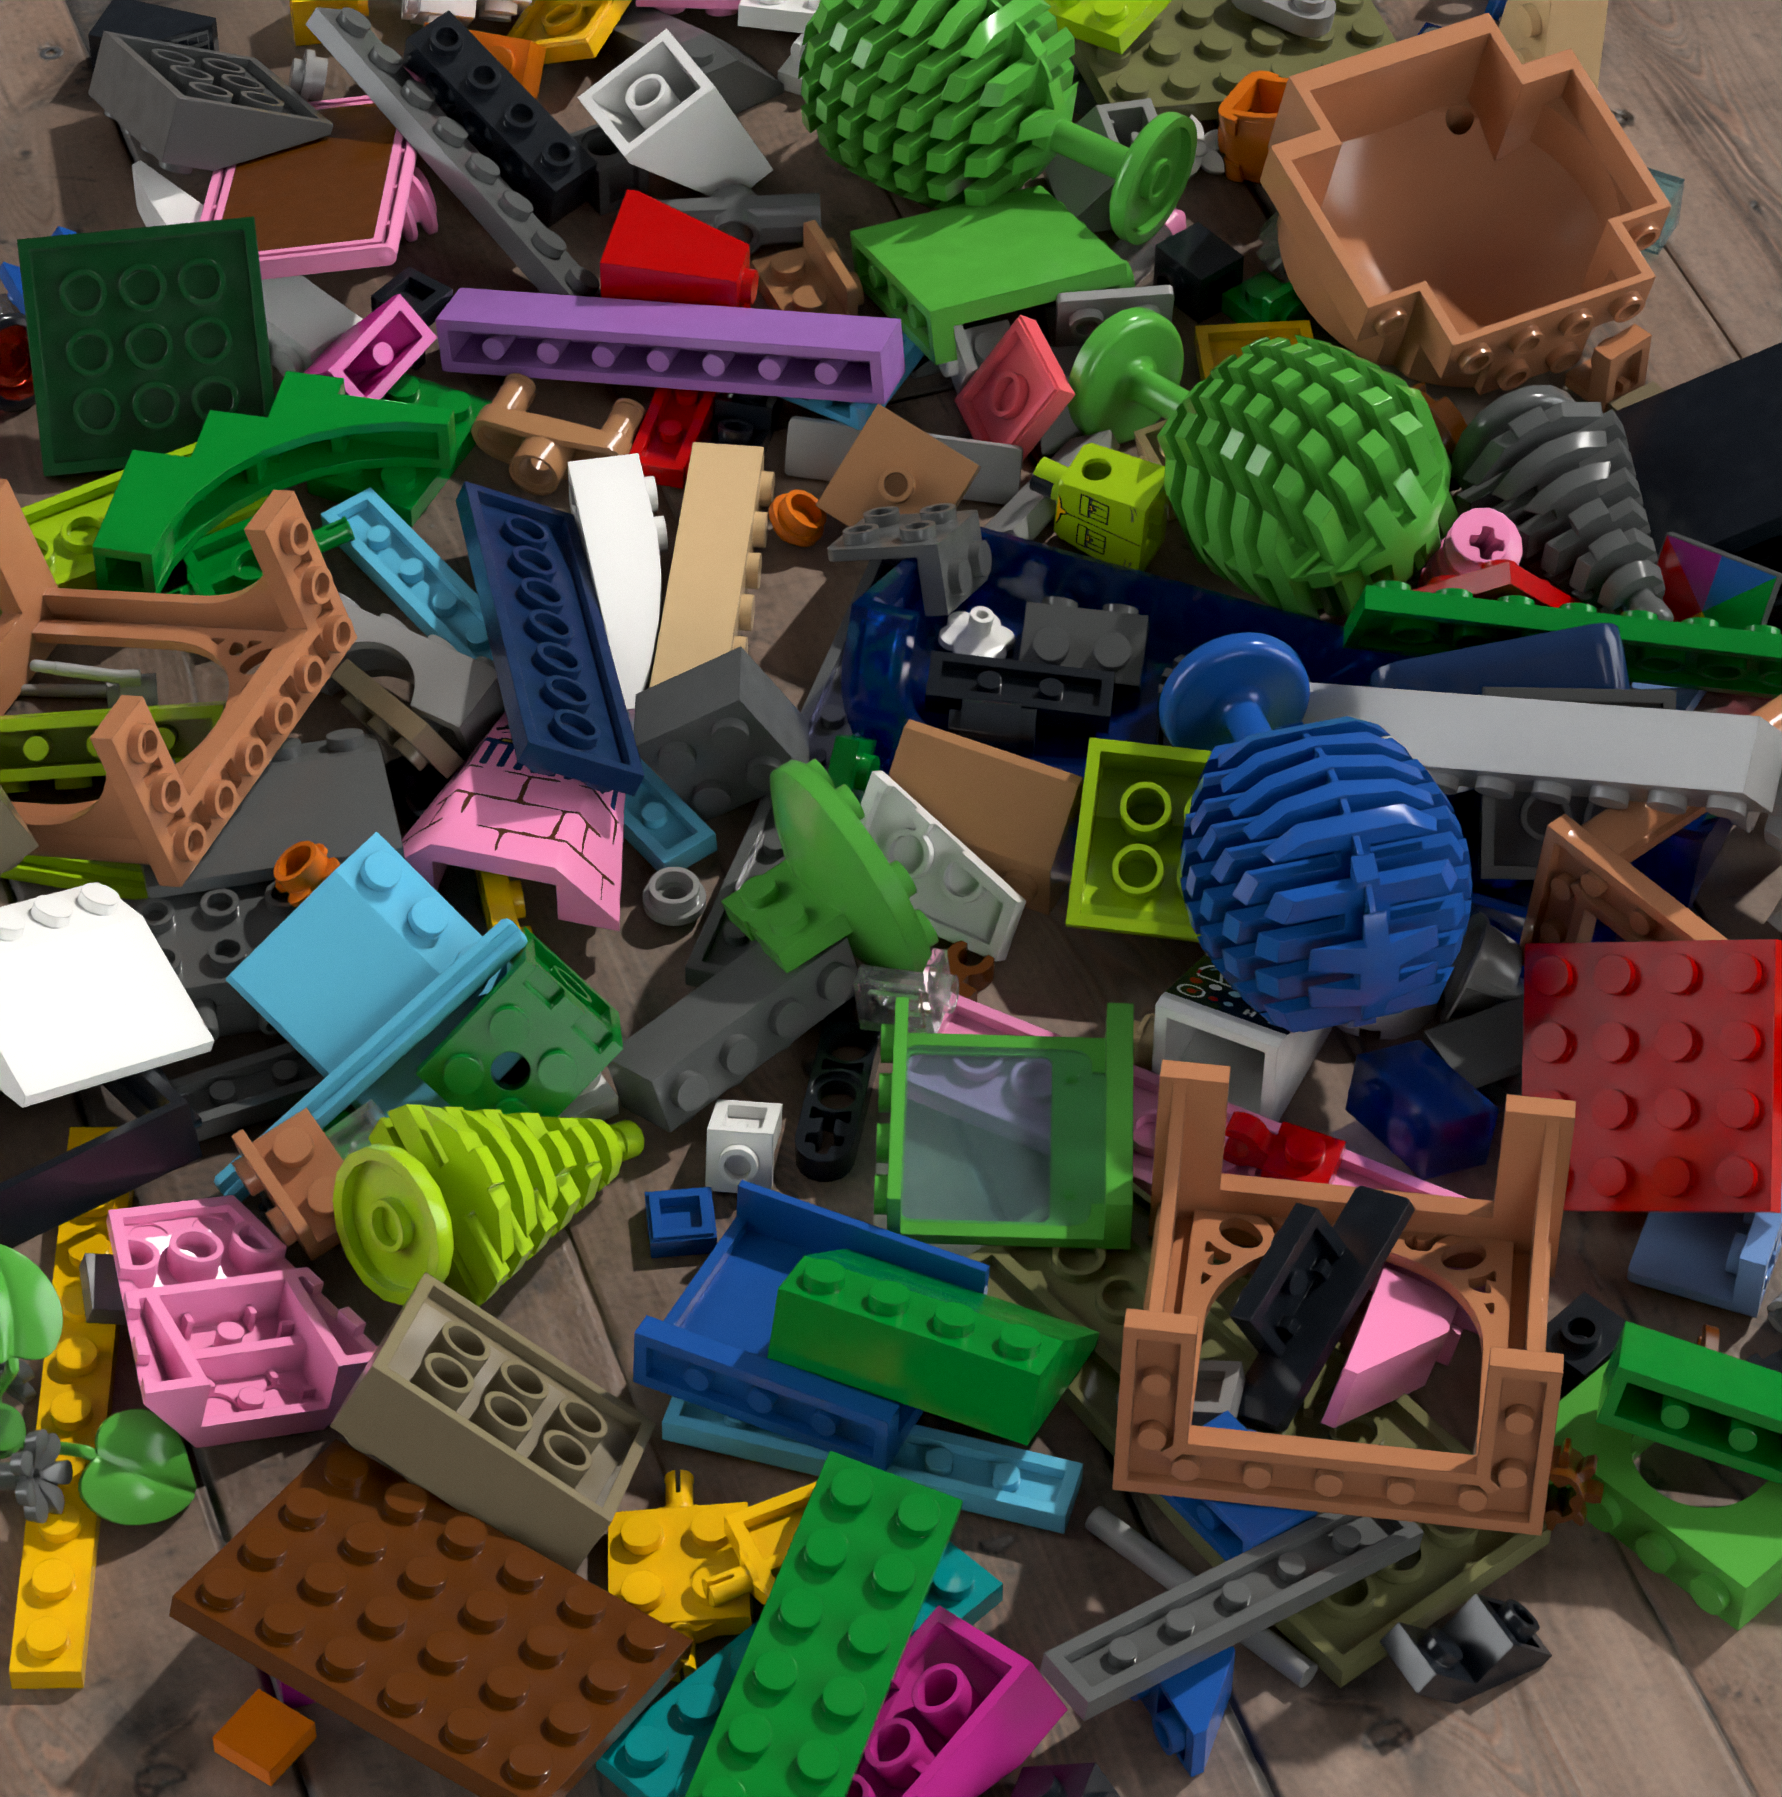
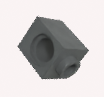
M598 123L570 133L598 163L588 203L600 216L620 209L627 189L640 191L649 196V171L630 164Z

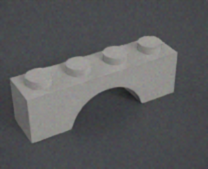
M339 593L348 617L352 621L357 639L334 672L348 658L370 677L387 676L410 682L414 685V693L410 704L413 712L428 723L457 754L468 758L505 712L494 661L484 656H478L476 659L456 651L449 642L437 635L431 634L426 638L408 630L397 618L386 613H381L380 616L361 609L352 599ZM330 676L320 692L333 696L343 688Z

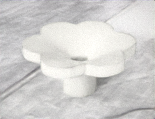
M977 606L970 613L956 611L950 614L947 626L943 627L939 632L938 641L943 648L953 651V653L1006 659V651L1011 650L1014 646L1015 635L1010 629L1001 626L1000 619L994 615L992 610L984 606Z

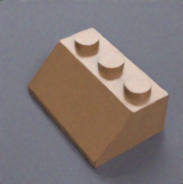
M909 719L903 728L888 776L1026 900V908L1049 915L1072 877L1083 792V777Z

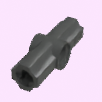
M728 184L715 190L710 198L658 200L749 244L750 255L754 254L761 245L803 243L804 222L816 220L821 228L819 193L757 195L752 188L743 184Z

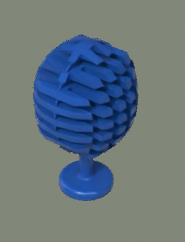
M1253 632L1235 633L1213 639L1189 653L1179 662L1167 678L1159 700L1161 726L1173 747L1212 751L1197 782L1199 784L1192 796L1190 813L1186 814L1180 849H1182L1180 858L1182 877H1180L1184 903L1195 934H1201L1197 938L1202 949L1211 958L1213 965L1232 989L1237 990L1248 1005L1257 1012L1267 1011L1260 1014L1271 1025L1283 1027L1293 1033L1308 1032L1347 1024V1028L1376 1023L1377 1017L1437 1004L1455 966H1451L1461 950L1463 936L1466 935L1472 903V900H1468L1471 898L1472 868L1466 838H1463L1461 825L1455 814H1452L1454 809L1451 803L1418 759H1413L1407 749L1393 738H1381L1390 734L1380 725L1349 716L1303 724L1302 720L1309 703L1310 684L1304 665L1296 652L1285 642L1270 635Z

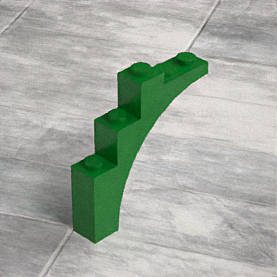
M286 371L268 417L210 410L191 457L132 450L92 546L98 590L160 593L174 567L200 538L233 513L271 494L273 490H282L314 478L358 469L400 466L452 469L457 455L454 409L345 395L344 378Z

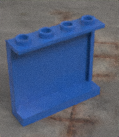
M741 1180L737 1189L736 1218L664 1321L646 1315L634 1332L633 1382L826 1452L833 1451L886 1471L924 1411L767 1358L779 1286L804 1255L845 1248L986 1295L988 1292L990 1266Z

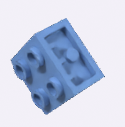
M1782 1186L1781 1213L1649 1212L1628 1267L1627 1279L1636 1284L1757 1318L1782 1247Z

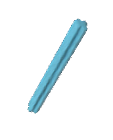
M508 918L500 920L262 1135L306 1107L321 1129L327 1126L524 949L528 942L525 934L512 920ZM240 1155L237 1156L232 1162H234L235 1160H237V1159L240 1158L241 1156H240ZM231 1163L215 1176V1186L224 1196L234 1195L242 1202L250 1195Z

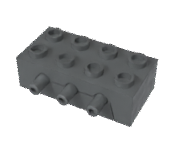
M276 880L155 899L143 898L124 901L145 919L215 1041L221 1036L262 1031L268 1035L279 1033L225 980L297 908L288 902V892L281 893L275 887Z

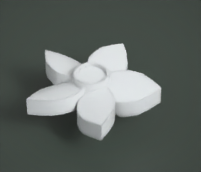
M1191 114L1189 118L1194 121L1197 129V148L1189 179L1195 176L1200 166L1207 173L1224 174L1223 159L1217 152L1219 150L1218 129L1211 130L1204 135L1201 123Z

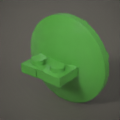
M812 759L806 764L797 760H789L773 770L770 774L773 815L786 860L764 874L748 879L739 890L721 900L730 921L751 941L756 940L761 945L763 951L786 973L796 969L846 936L852 953L856 958L897 986L913 990L931 977L933 970L930 947L939 942L937 933L924 913L919 909L914 910L909 900L911 896L917 893V889L907 870L897 860L890 864L888 863L882 851L860 821L865 817V814L854 793L845 784L835 789L827 771L816 759Z

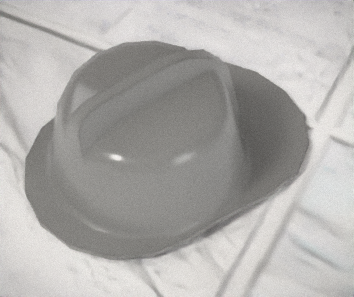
M1481 912L1469 919L1466 935L1463 936L1461 950L1451 966H1455L1439 999L1441 1007L1440 1023H1446L1452 1013L1471 1015L1491 1008L1503 1000L1511 1001L1524 995V986L1520 979L1523 962L1522 948L1513 939L1490 925L1488 917Z

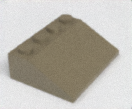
M425 1272L352 1387L330 1427L344 1435L348 1443L358 1451L374 1455L402 1473L409 1483L428 1490L455 1509L469 1513L575 1573L611 1524L656 1423Z

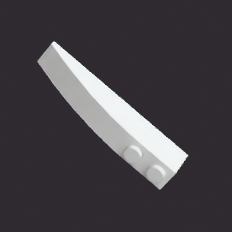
M140 160L132 165L137 210L146 227L200 221L203 204ZM302 275L262 280L271 364L283 376L286 371L304 373L333 341L362 320L360 316Z
M638 453L568 462L571 514H574L633 734L635 698L637 693L650 687L663 614L659 552L668 551V536L664 516H653V512L658 511V494L654 476L644 477Z

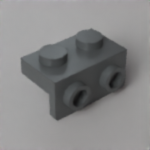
M1045 597L1042 599V603L1027 602L1019 661L1115 672L1113 690L1140 693L1146 644L1149 641L1150 634L1149 616L1139 615L1138 609L1124 604H1105L1102 606V610L1078 608L1076 601L1063 597Z

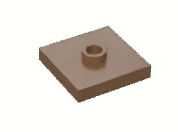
M877 404L815 506L849 527L854 526L863 519L864 512L879 507H898L900 514L920 513V509L940 503H952L957 508L982 467L887 408Z

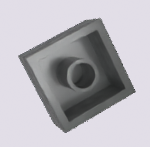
M741 646L636 694L634 738L638 753L704 822L771 793V772L789 760H797L805 764L809 762V721Z

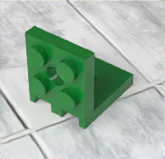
M524 926L521 931L525 934L528 942L526 947L507 963V974L416 1068V1075L451 1107H463L464 1110L469 1111L494 1109L501 1110L502 1114L538 1113L540 1116L558 1117L623 1050L619 1012ZM506 1052H516L524 1056L530 1065L528 1075L516 1084H505L497 1080L492 1074L491 1066L499 1055Z

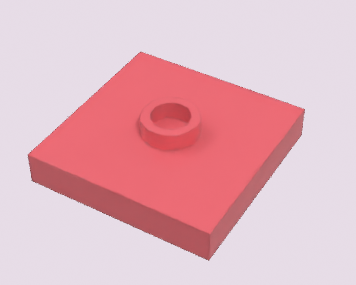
M1020 315L956 396L954 402L974 440L1021 446L1023 448V462L1069 404L1075 393L1036 320Z

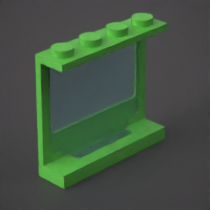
M896 997L895 1024L882 1023L881 1063H893V1072L879 1073L878 1113H891L890 1123H877L876 1163L889 1164L888 1174H875L874 1215H887V1230L926 1244L1130 1249L1133 1213L1134 1003H1107L1105 1038L908 1033L909 997Z

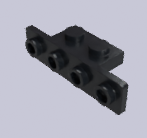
M1358 1186L1333 1227L1318 1208L1295 1203L1284 1224L1274 1235L1271 1246L1249 1283L1242 1289L1238 1301L1229 1315L1258 1351V1355L1245 1375V1385L1237 1419L1278 1432H1284L1288 1429L1414 1213L1415 1207L1408 1198L1365 1186Z

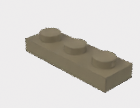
M348 658L331 675L347 693L340 703L364 726H369L392 749L395 748L420 772L429 764L448 779L464 763V760L428 723Z

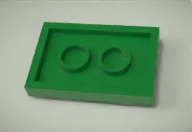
M404 373L381 400L454 409L457 455L452 469L410 466L358 469L308 480L307 489L310 494L342 503L371 487L410 527H413L476 445L471 433L472 424L480 410L485 405L492 403V401Z

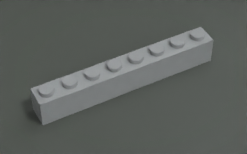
M1309 682L1310 697L1305 716L1302 720L1303 724L1345 716L1378 724L1390 734L1381 738H1393L1404 746L1411 757L1418 759L1444 794H1456L1458 786L1475 787V791L1489 797L1512 799L1514 791L1531 792L1533 797L1555 804H1569L1571 796L1589 797L1588 800L1590 802L1612 809H1626L1629 801L1647 802L1646 805L1648 807L1670 814H1685L1687 806L1706 807L1705 810L1708 813L1728 819H1744L1746 811L1772 813L1782 770V732L1760 716Z

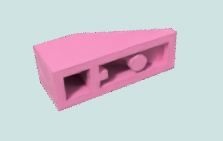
M1384 1266L1321 1423L1336 1428L1398 1399L1404 1393L1408 1394L1425 1386L1435 1361L1448 1366L1464 1329L1452 1324L1459 1304L1457 1300L1445 1291Z

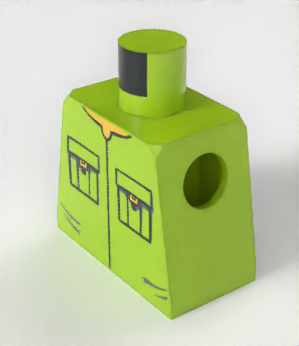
M1094 443L1083 445L1069 467L1047 457H1043L1037 464L1032 474L1029 488L1056 501L1054 532L1059 538L1135 581H1138L1165 540L1169 500L1163 488L1165 466Z

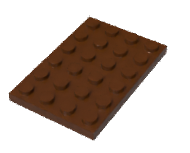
M337 1439L172 1596L169 1617L479 1797H565L689 1660L693 1640L469 1513L455 1509L428 1490L409 1483L405 1477Z

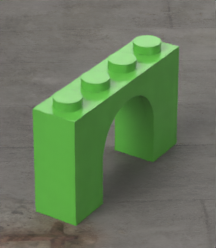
M1608 1360L1561 1399L1558 1408L1554 1446L1562 1445L1566 1438H1571L1572 1448L1579 1451L1584 1458L1594 1454L1598 1457L1596 1472L1590 1479L1598 1480L1604 1484L1601 1503L1592 1504L1585 1502L1588 1510L1586 1518L1595 1528L1602 1532H1609L1634 1551L1650 1570L1664 1574L1689 1593L1696 1604L1705 1612L1719 1616L1739 1631L1782 1593V1484L1769 1480L1755 1493L1742 1501L1727 1506L1709 1508L1682 1504L1657 1492L1643 1479L1634 1464V1460L1649 1448L1654 1441L1596 1422L1602 1380L1609 1363Z

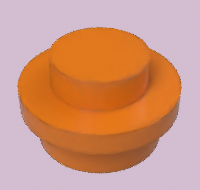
M799 489L777 496L768 509L769 519L775 533L783 541L800 547H810L821 538L824 524L827 520L826 512L815 506L818 502L816 497Z

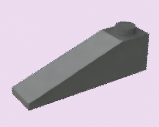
M636 0L631 1L602 46L621 64L665 29H668L713 83L734 114L784 93V84L754 56L704 30L653 7H636Z

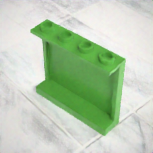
M1041 185L1002 194L989 205L983 207L969 206L964 203L850 231L854 272L857 273L861 281L863 291L889 318L901 319L903 333L935 365L957 360L954 326L1054 302L1059 293L1135 287L1134 275L1129 263L1126 260H1122L1109 248L1104 240H1100L1087 228L1084 221L1078 220L1066 209L1063 202L1055 199Z

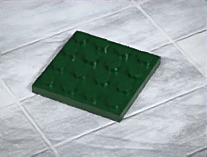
M254 216L17 239L44 477L123 469L128 462L132 450L166 454L196 443L210 410L260 417L269 416L275 396Z

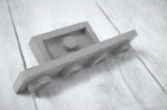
M800 416L792 417L788 424L785 473L789 476L831 481L861 430L838 421ZM929 434L982 467L963 499L1006 505L1019 492L1023 460V448L1021 446Z

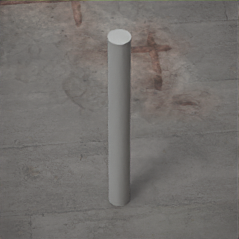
M1103 1506L1094 1509L1087 1518L1085 1528L1166 1589L1170 1590L1197 1576ZM1269 1628L1239 1642L1300 1688L1308 1685L1318 1670V1665Z

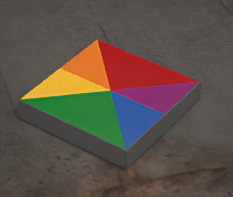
M1675 532L1666 533L1658 555L1657 566L1661 568L1666 589L1662 600L1673 613V622H1682L1687 618L1703 617L1716 620L1719 623V627L1743 630V628L1750 625H1767L1782 583V573Z

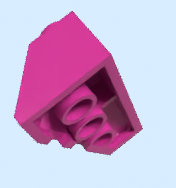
M938 1605L909 1639L846 1797H978L1020 1766L1068 1709L1031 1661Z

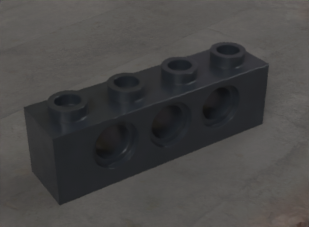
M449 10L406 38L402 66L416 81L424 84L435 95L434 102L447 117L457 121L465 128L468 133L467 139L480 154L497 164L500 169L499 175L513 191L524 196L532 204V213L547 228L590 199L598 163Z

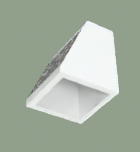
M1205 954L1160 996L1155 1005L1151 1072L1160 1075L1162 1059L1231 1066L1228 1102L1279 1122L1331 1032L1332 1027L1293 1033L1283 1027L1271 1025L1260 1014L1267 1011L1257 1012L1248 1005L1237 990L1232 989L1213 965L1211 958Z

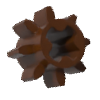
M1566 1438L1562 1445L1553 1446L1549 1480L1553 1483L1548 1484L1544 1514L1547 1530L1550 1531L1555 1528L1557 1523H1565L1573 1520L1580 1527L1585 1525L1588 1511L1585 1502L1596 1504L1601 1503L1604 1484L1598 1480L1590 1479L1596 1472L1598 1457L1594 1454L1584 1458L1579 1451L1572 1448L1571 1438Z

